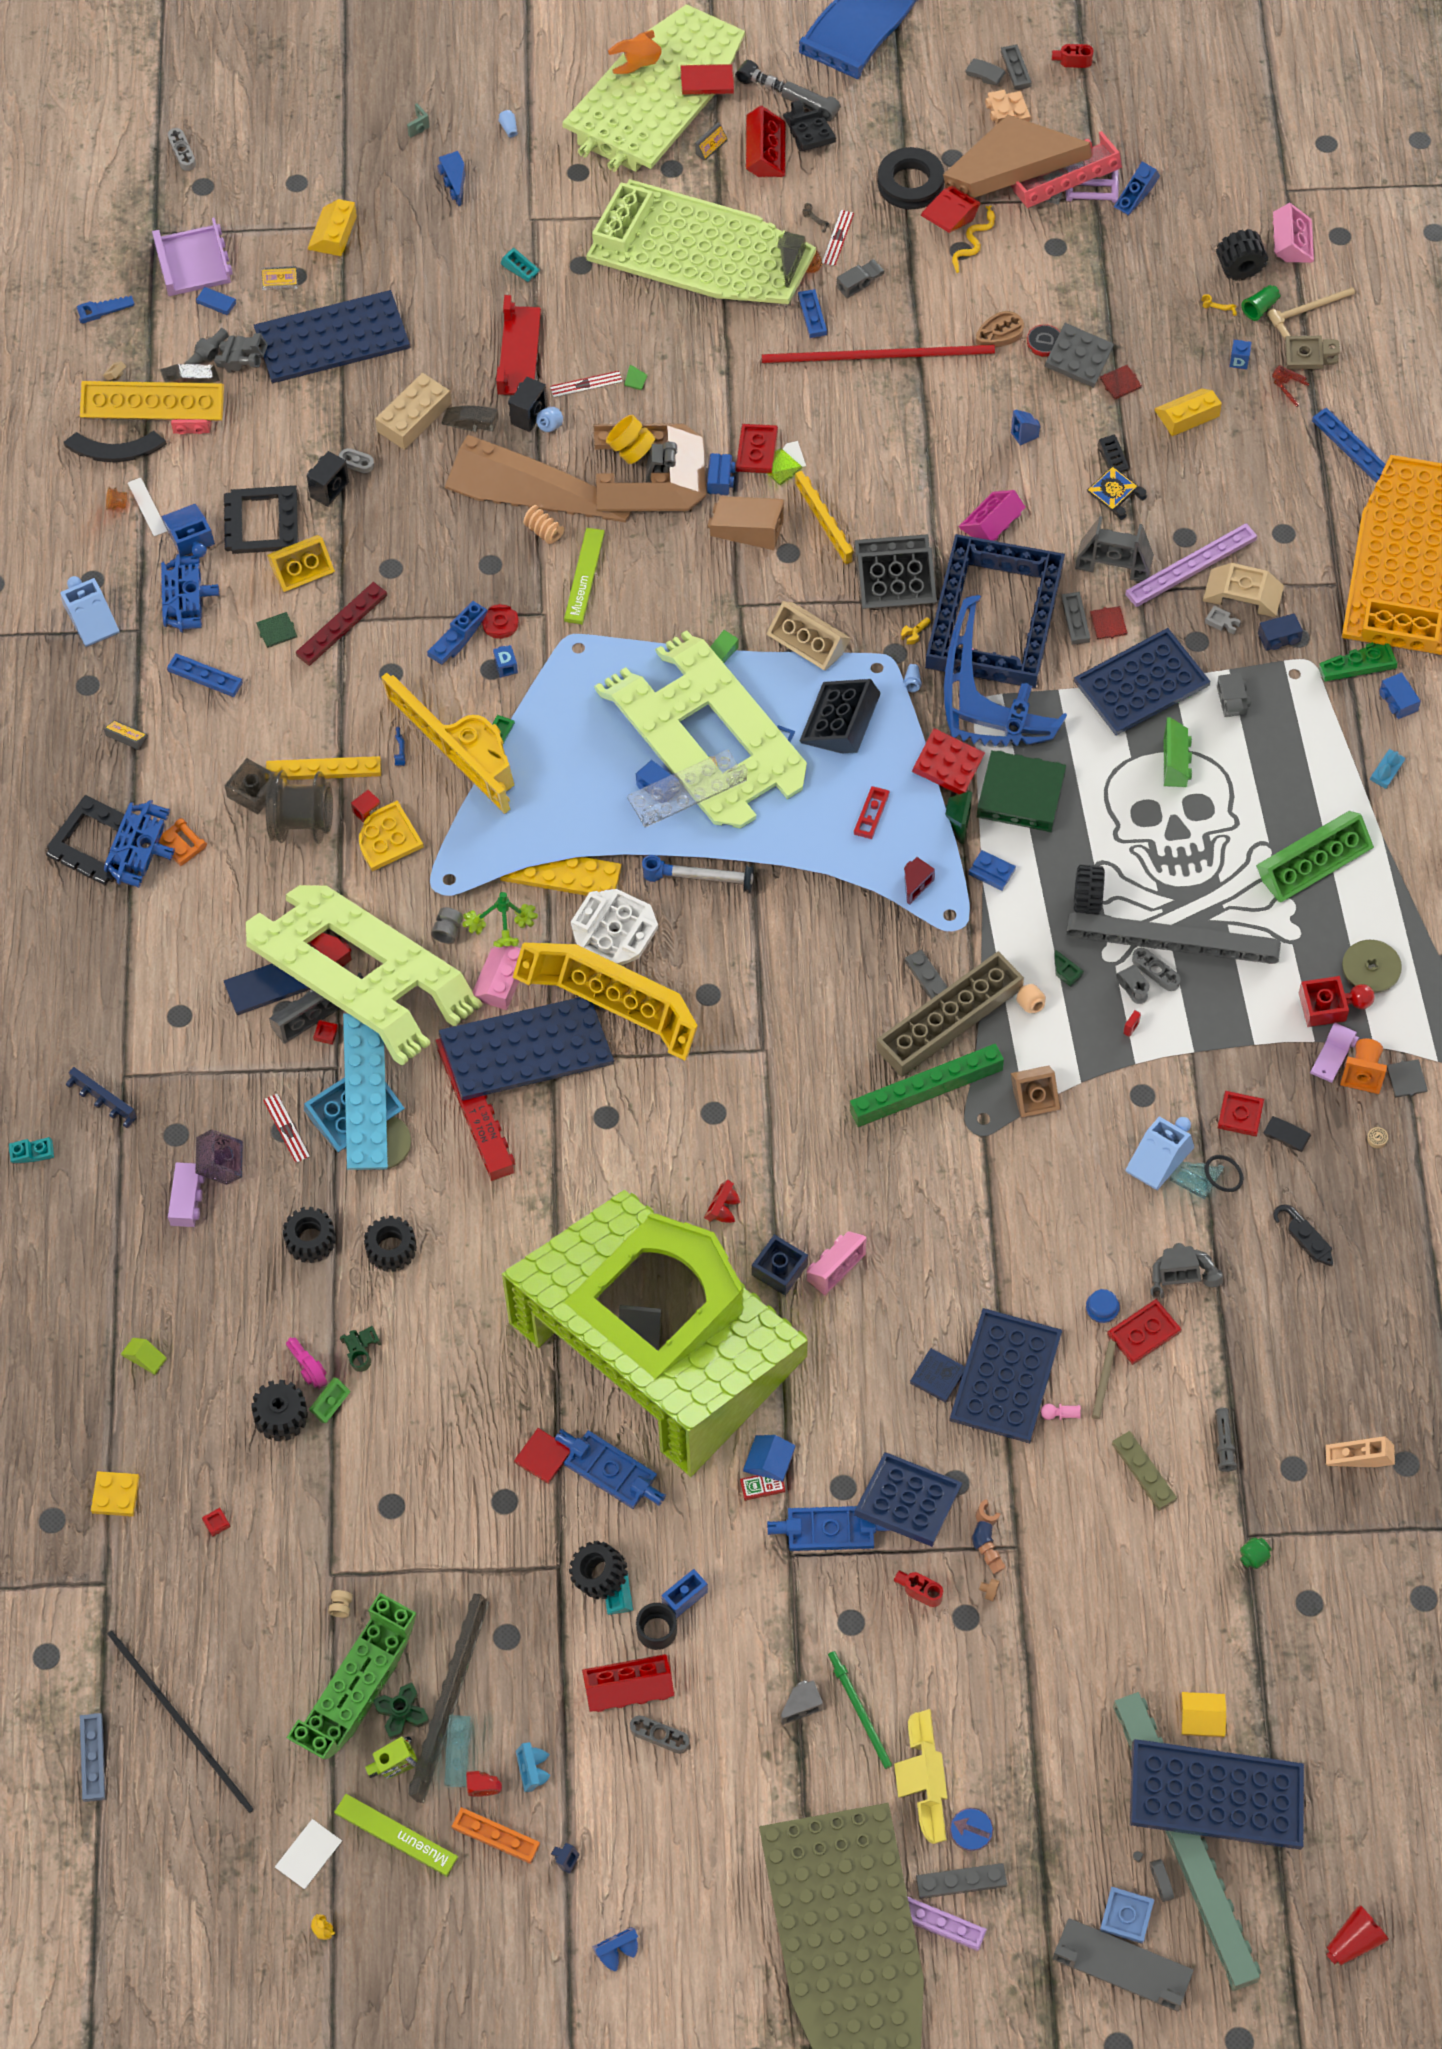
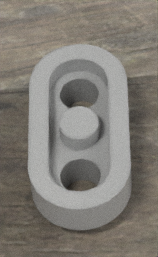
M350 448L342 450L339 454V457L346 460L347 468L361 473H369L374 468L373 457Z

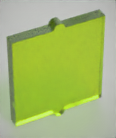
M779 448L775 451L772 473L766 474L777 484L782 485L789 478L792 479L793 475L802 469V466L782 448Z

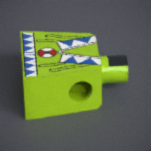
M400 1737L374 1752L375 1762L365 1766L370 1778L382 1774L385 1778L390 1779L420 1764L412 1746L403 1737Z

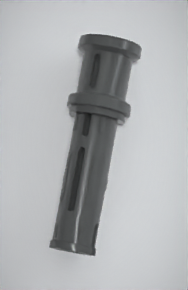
M1218 1408L1215 1410L1219 1438L1217 1454H1219L1220 1464L1218 1469L1222 1472H1230L1237 1469V1464L1234 1461L1236 1450L1231 1441L1229 1409Z

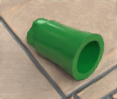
M1268 285L1251 297L1244 299L1241 307L1246 317L1252 321H1258L1280 299L1279 289L1275 285Z

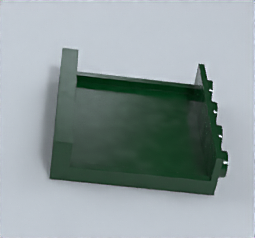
M991 750L976 818L1052 832L1066 765L1060 762H1049L1040 758H1029L1020 754L1014 755L1003 751Z

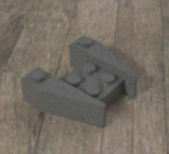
M1100 516L1080 542L1075 569L1093 573L1095 563L1097 562L1131 569L1130 580L1142 582L1149 578L1154 554L1143 525L1139 524L1137 536L1130 533L1115 532L1110 529L1105 530L1101 529L1103 517Z

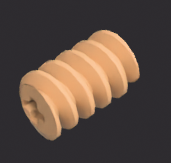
M537 505L532 506L524 517V525L529 527L531 531H534L542 540H545L547 544L556 542L564 533V527H559V523L554 522L552 517L549 518L547 513L544 514V511L539 509Z

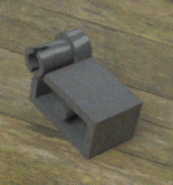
M669 441L664 444H652L646 463L645 483H651V473H667L669 467L675 466V456L677 454V444L675 442Z

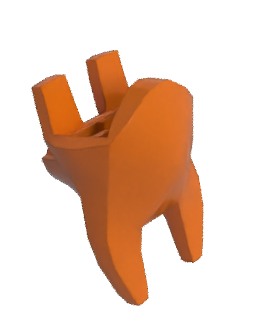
M653 30L640 33L632 39L622 40L608 50L609 55L624 52L627 60L623 65L613 69L614 74H627L634 72L640 67L656 64L661 56L662 49L652 40L655 38Z

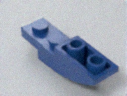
M472 601L450 623V629L427 651V656L441 665L450 657L454 658L478 629L488 609Z

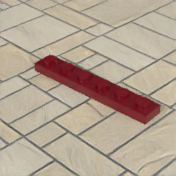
M372 582L295 652L296 656L308 666L312 665L387 596V592L375 582Z

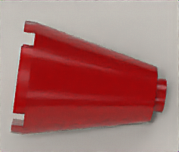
M1359 1905L1326 1947L1329 1951L1326 1955L1334 1965L1337 1962L1343 1965L1385 1944L1389 1938L1380 1926L1375 1923L1370 1914Z

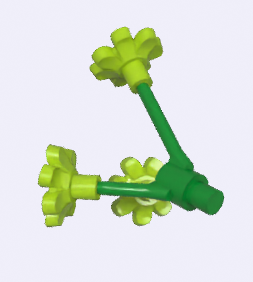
M501 892L494 905L482 914L476 915L474 910L465 913L463 917L466 921L462 922V925L465 928L469 927L470 933L476 932L477 935H480L482 929L486 926V922L483 921L484 917L497 908L502 913L503 930H501L502 937L494 941L493 946L499 948L511 945L518 946V938L510 937L509 929H507L506 912L509 910V907L517 915L514 921L520 928H525L526 924L532 927L534 925L532 919H537L538 914L534 912L535 906L523 904L521 908H518L510 902L506 892Z

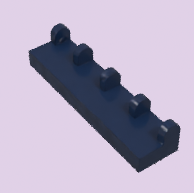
M75 1067L68 1072L70 1079L66 1082L67 1087L71 1088L76 1084L82 1088L79 1093L80 1096L85 1097L88 1093L97 1099L94 1106L99 1108L102 1104H105L112 1109L109 1114L111 1118H115L118 1114L125 1118L124 1127L128 1128L135 1121L137 1116L132 1107Z

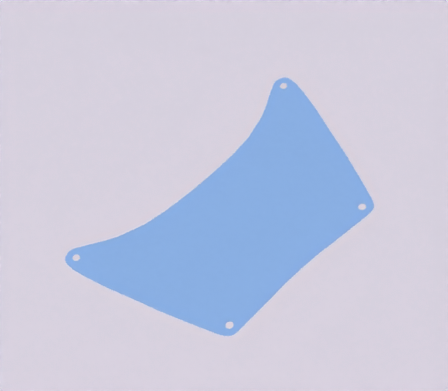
M571 634L566 636L556 646L511 720L515 721V724L503 744L515 784L506 792L510 799V810L504 814L474 784L441 845L430 877V885L435 892L441 895L453 896L530 866L575 857L605 855L705 857L781 865L827 874L872 890L943 931L952 932L964 928L969 921L970 913L961 859L950 820L945 815L946 807L939 785L912 772L926 744L913 704L896 662L886 654L843 653L827 670L821 669L795 652L736 650L726 660L725 666L776 726L779 725L795 731L790 743L807 762L803 790L786 799L776 786L747 803L757 815L756 819L742 828H735L733 825L722 824L721 826L713 824L680 782V792L664 806L659 802H655L646 791H641L636 785V773L650 760L656 762L673 777L675 776L613 701L601 698L594 688L595 685L601 683L605 689H608L609 687L605 684V679L609 677L612 680L611 676L613 674H617L621 680L625 679L620 674V670L625 667L631 673L642 676L655 692L683 676V673L675 664L662 661L657 655L655 649L659 646H662L666 652H670L666 644L589 634ZM581 643L585 646V650L582 653H575L572 650L573 645ZM874 663H880L884 669L880 673H873L870 667ZM871 679L881 694L858 753H838L800 743L799 740L823 682ZM709 705L680 721L707 756L715 757L722 774L751 756ZM780 730L788 740L790 733ZM874 786L889 790L890 794L872 839L854 835V829L870 788ZM871 802L867 809L865 818H867L868 815H870L874 820L878 812V809H872ZM862 823L860 830L870 832L872 826ZM919 857L935 869V880L909 905L906 900L904 867L909 861ZM447 874H452L456 877V881L452 885H446L443 883V877ZM946 910H953L957 916L954 920L948 921L944 919L943 913Z

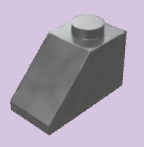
M808 1680L801 1681L793 1688L781 1714L782 1725L823 1710V1702L814 1680L810 1682Z

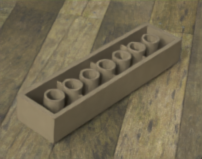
M997 951L877 1038L876 1050L903 1077L1017 994L1024 984V977Z

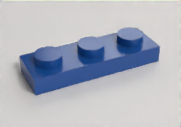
M816 290L798 292V299L809 338L826 336L827 329Z

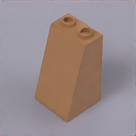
M720 496L718 503H715L713 507V518L710 517L708 521L710 536L775 550L784 522V500Z

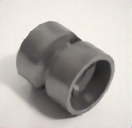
M440 908L436 918L437 922H435L431 931V936L442 943H454L458 934L457 928L461 926L463 915L452 908Z

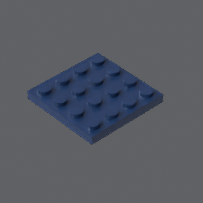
M884 1452L855 1509L854 1516L933 1547L958 1496L962 1482Z

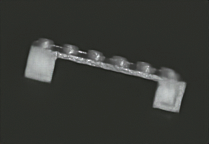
M725 750L633 792L627 796V799L646 828L747 781L748 769L745 764L738 766L730 751Z

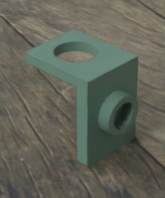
M417 103L415 104V112L418 118L407 124L408 136L410 138L430 127L428 115Z

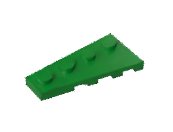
M1371 642L1366 644L1363 649H1354L1345 656L1339 655L1319 663V670L1324 682L1397 669L1398 663L1390 644L1380 645Z

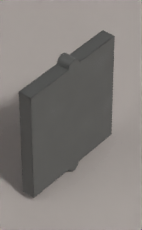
M1419 1059L1406 1062L1402 1060L1400 1063L1387 1065L1395 1098L1408 1095L1412 1097L1413 1094L1428 1091Z

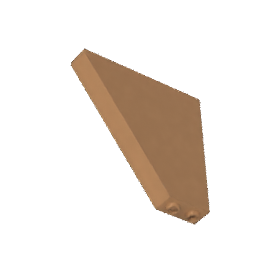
M1007 115L943 174L945 187L954 186L970 197L975 198L1016 184L1018 181L1022 182L1088 160L1092 157L1090 142Z

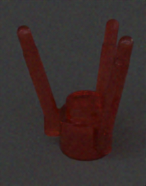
M1279 365L1272 374V378L1275 379L1274 384L1279 386L1291 402L1298 407L1297 401L1281 383L1286 384L1291 378L1309 386V383L1304 381L1307 380V377Z

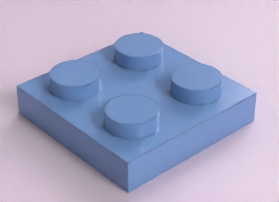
M1111 1887L1100 1931L1143 1944L1154 1899Z

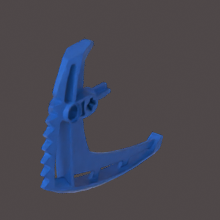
M976 595L963 599L951 638L944 679V707L951 736L954 738L960 736L963 742L971 738L973 745L981 740L983 745L986 746L991 741L994 747L1000 742L1007 747L1010 741L1015 746H1018L1021 740L1027 745L1053 740L1064 723L1067 714L1064 713L1056 719L1027 713L1030 705L1028 699L1032 686L1029 684L1021 683L1017 699L1013 700L1011 708L990 701L976 690L972 667V638L976 604L980 601L981 596ZM969 609L965 634L959 636L966 611ZM962 644L961 670L959 673L953 674L956 647ZM956 681H959V710L952 707V686ZM1017 709L1022 710L1020 714L1016 713ZM959 718L981 726L1002 730L1005 736L982 735L959 730ZM1009 726H1016L1018 731H1010ZM1021 733H1024V734L1049 735V736L1025 737V736H1022Z

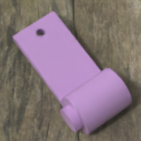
M1334 1023L1310 1073L1332 1083L1350 1048H1355V1044L1359 1039L1356 1036L1357 1032Z

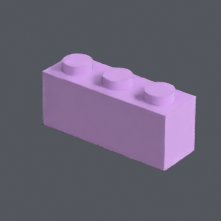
M177 1162L175 1164L168 1212L170 1226L195 1227V1221L199 1220L200 1209L197 1207L198 1202L202 1201L200 1186L205 1180V1172L201 1170L200 1164Z

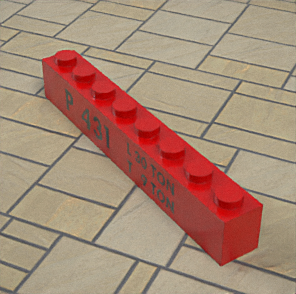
M440 1038L436 1039L437 1051L491 1181L513 1174V1166L516 1163L512 1153L508 1154L507 1152L509 1146L506 1138L501 1137L499 1133L502 1129L499 1121H494L492 1116L495 1115L492 1104H487L486 1101L488 1096L484 1095L462 1101Z

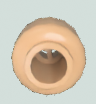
M1028 984L1019 989L1016 1000L1027 1013H1037L1044 1008L1046 997L1036 985Z

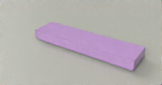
M908 1897L913 1925L979 1951L987 1929Z

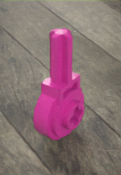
M295 1337L288 1338L286 1346L298 1361L302 1369L300 1373L308 1385L312 1384L314 1388L317 1387L318 1389L327 1385L326 1371L319 1361H315Z

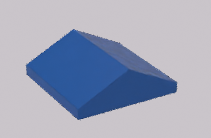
M756 1435L743 1472L783 1482L796 1446L777 1435Z

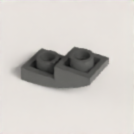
M973 58L965 70L967 76L981 78L983 83L998 85L1006 73L1005 70L994 64Z

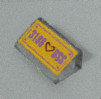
M296 266L261 268L262 290L298 288Z

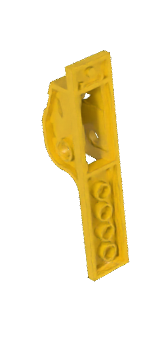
M384 674L381 678L387 698L504 814L510 810V799L506 792L515 784L502 745L504 742L500 737L501 731L497 725H492L486 718L480 715H468L454 724L443 725L394 675Z

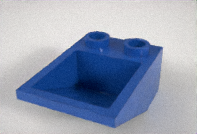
M196 503L161 516L181 557L192 553L195 557L201 558L206 554V547L215 544L212 531Z

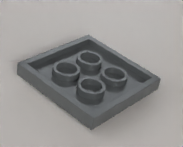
M1064 323L1044 367L1094 388L1114 344Z

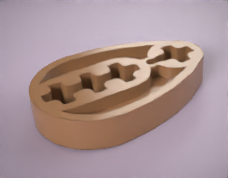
M1002 311L993 315L980 326L976 333V344L1001 347L1018 341L1023 335V319L1011 311Z

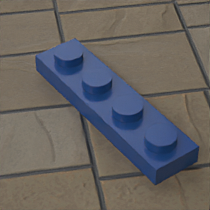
M175 653L167 666L168 672L231 697H235L243 684L241 678Z

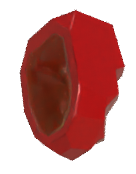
M480 1771L466 1772L468 1796H490L502 1791V1783L496 1776H490L488 1773Z

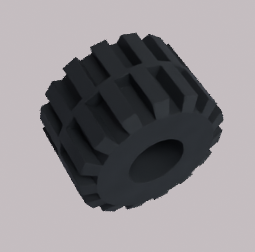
M1242 229L1235 233L1232 232L1217 245L1216 253L1223 272L1228 279L1232 278L1237 281L1239 279L1245 280L1248 277L1251 278L1256 273H1260L1262 268L1267 265L1268 255L1261 237L1256 231L1251 229L1243 231Z
M274 1380L268 1382V1387L262 1385L259 1388L260 1394L255 1393L253 1396L254 1403H251L254 1423L260 1433L263 1432L264 1437L267 1439L274 1436L275 1441H280V1437L285 1436L287 1441L291 1439L290 1434L294 1433L297 1436L301 1433L300 1427L304 1428L306 1425L305 1418H308L305 1397H303V1392L300 1388L296 1389L294 1383L290 1382L286 1385L285 1380H279V1384H274Z

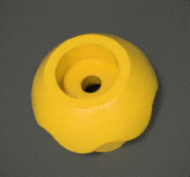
M316 1914L313 1917L311 1929L320 1940L331 1939L335 1932L332 1931V1924L326 1921V1916Z

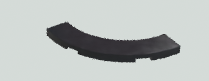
M153 430L146 436L131 442L107 444L90 440L76 432L63 443L66 448L77 455L93 458L95 461L125 462L135 460L136 457L145 454L150 455L166 445V440Z

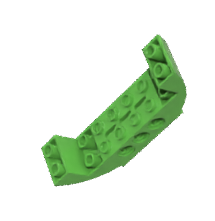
M382 1593L378 1594L368 1610L370 1615L368 1624L305 1722L298 1719L286 1737L322 1759L332 1757L354 1735L373 1705V1700L378 1697L398 1666L397 1664L410 1638L416 1612Z

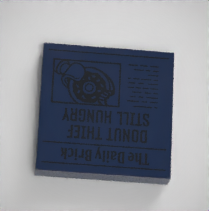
M930 1348L911 1378L910 1384L946 1403L962 1378L965 1366Z

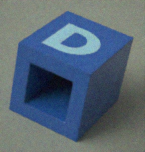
M1233 340L1229 367L1247 369L1252 342Z
M500 646L497 649H493L494 661L499 677L517 674V662L512 646Z

